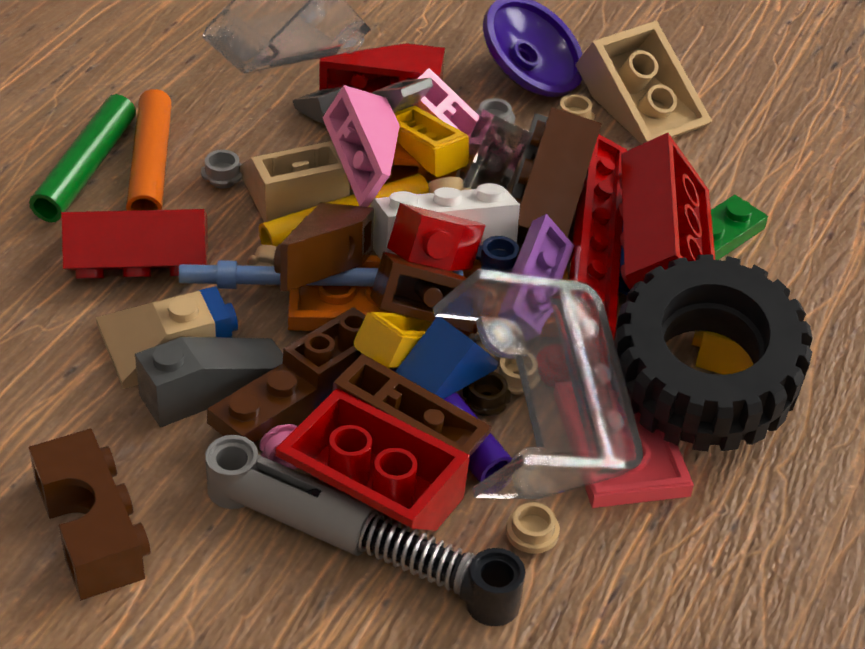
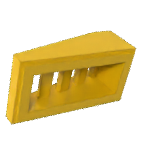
M415 105L394 113L400 125L397 142L432 175L439 178L467 166L469 163V135Z
M367 313L354 340V347L389 369L396 368L401 365L432 322L397 313Z

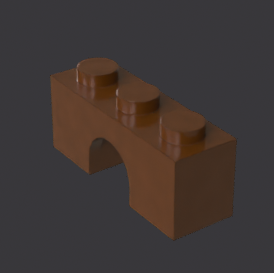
M92 428L29 446L35 482L49 519L69 513L85 514L79 519L59 525L64 558L80 600L144 580L143 556L151 554L148 537L142 523L132 525L129 515L133 514L131 498L124 483L115 485L112 478L117 476V470L110 448L108 446L99 447Z

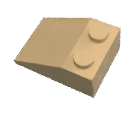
M657 20L593 41L575 64L592 97L641 144L667 132L672 138L708 126L712 122Z

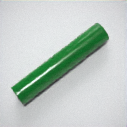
M119 94L107 97L29 200V205L32 212L38 218L46 222H57L61 219V212L67 211L135 118L136 109L128 98Z

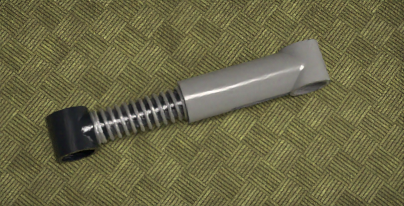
M226 435L217 438L208 446L205 452L208 496L219 507L240 509L246 506L356 556L367 551L369 556L375 554L378 560L384 558L387 564L393 562L394 567L401 565L403 571L410 569L412 575L419 573L421 579L427 577L430 583L436 581L439 587L445 584L446 590L453 589L455 594H459L460 599L466 601L467 611L473 619L481 624L503 626L512 622L518 615L526 571L524 563L513 552L502 548H489L474 555L473 553L470 554V552L462 554L461 548L454 552L452 544L444 548L443 540L435 544L436 539L434 536L427 540L426 533L418 536L417 529H414L411 533L408 526H404L401 529L399 521L392 525V518L384 521V516L380 514V511L339 489L258 455V449L254 442L246 437Z

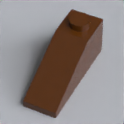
M361 354L333 382L332 392L338 388L470 456L491 432L492 426L364 354Z

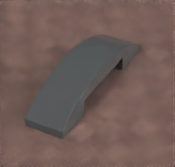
M432 78L402 80L372 93L386 97L395 113L419 102L433 87ZM342 87L321 89L294 99V107L309 118L325 124L323 116Z

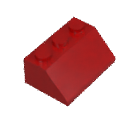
M205 209L61 212L63 269L75 271L76 279L104 278V270L123 269V278L151 277V269L170 268V276L179 277L180 264L208 265V219Z
M338 388L275 448V456L412 529L437 531L464 499L470 459L469 454Z

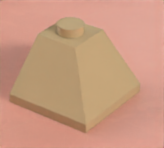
M200 291L96 317L98 329L123 389L138 385L136 353L179 337H216L215 321Z

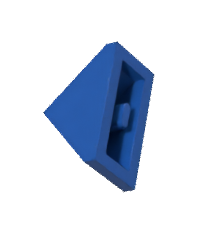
M438 315L395 372L445 399L496 370L498 361Z

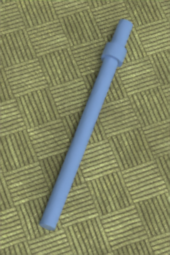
M218 260L217 265H179V283L217 284L218 289H237V284L280 285V274L275 272L274 266L238 265L237 261ZM353 268L307 285L373 287L378 268ZM463 270L451 271L463 276Z

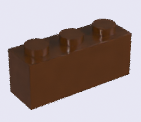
M551 107L546 122L537 120L530 141L531 146L537 147L534 160L525 158L517 182L525 186L522 198L513 197L520 204L517 243H524L532 221L545 214L568 237L602 123Z

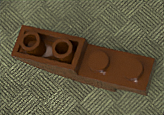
M352 307L283 348V363L207 408V424L222 436L239 435L248 438L254 443L275 426L292 424L298 427L332 393L333 382L362 354L354 347V340L366 315Z

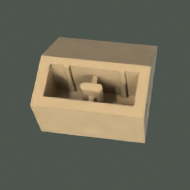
M332 141L251 157L240 165L242 179L264 222L350 195V183Z

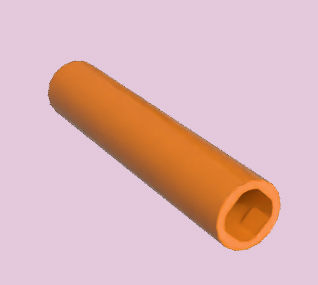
M150 89L143 92L138 101L126 203L127 211L162 210L172 102L168 94L158 89Z

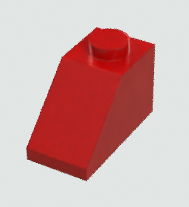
M400 203L387 248L412 263L447 271L472 269L485 224Z

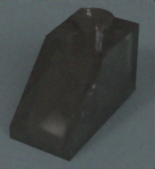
M483 109L469 138V163L461 168L459 178L463 180L464 188L477 189L481 184L491 183L507 189L533 133Z

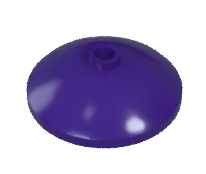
M496 0L488 8L483 19V33L486 46L496 65L510 80L529 92L548 97L565 96L581 83L582 77L575 64L583 55L582 50L571 30L555 13L534 0Z

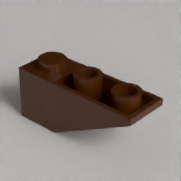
M320 203L291 231L281 244H278L275 250L274 270L280 274V291H290L362 266L373 252L374 208Z

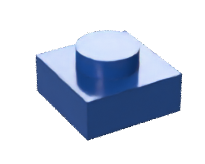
M217 286L198 290L201 292L215 321L216 337L232 338V332L238 330V320L232 303H224Z

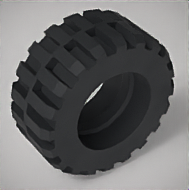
M713 254L697 255L695 261H687V258L683 257L669 261L668 269L666 270L662 266L654 268L645 274L644 282L635 283L627 293L626 303L621 305L612 353V362H614L613 381L616 390L620 393L623 392L622 403L628 412L633 415L639 412L641 414L639 424L651 433H654L656 429L665 433V441L677 446L680 440L693 444V450L708 452L710 445H720L721 451L735 450L739 448L741 440H745L747 445H753L765 439L767 430L776 431L785 422L788 412L793 410L811 361L812 351L810 345L813 340L811 327L804 321L806 313L800 302L796 298L789 300L790 290L778 279L772 282L767 278L768 272L755 264L751 269L740 265L741 259L729 256L726 257V261L713 260ZM691 331L718 333L739 344L747 352L754 365L746 370L726 375L700 372L677 359L669 350L666 342L677 335Z

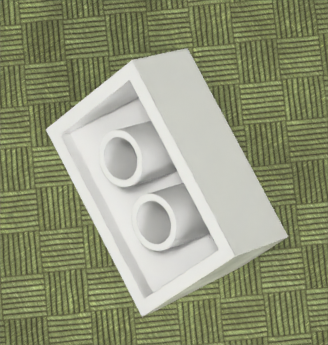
M481 184L477 189L470 190L442 187L436 189L434 193L426 194L398 191L392 193L390 197L374 198L369 206L374 208L373 250L380 260L383 251L396 254L389 250L387 246L400 203L485 224L480 245H483L486 239L493 236H505L517 243L520 204L504 187L497 184Z

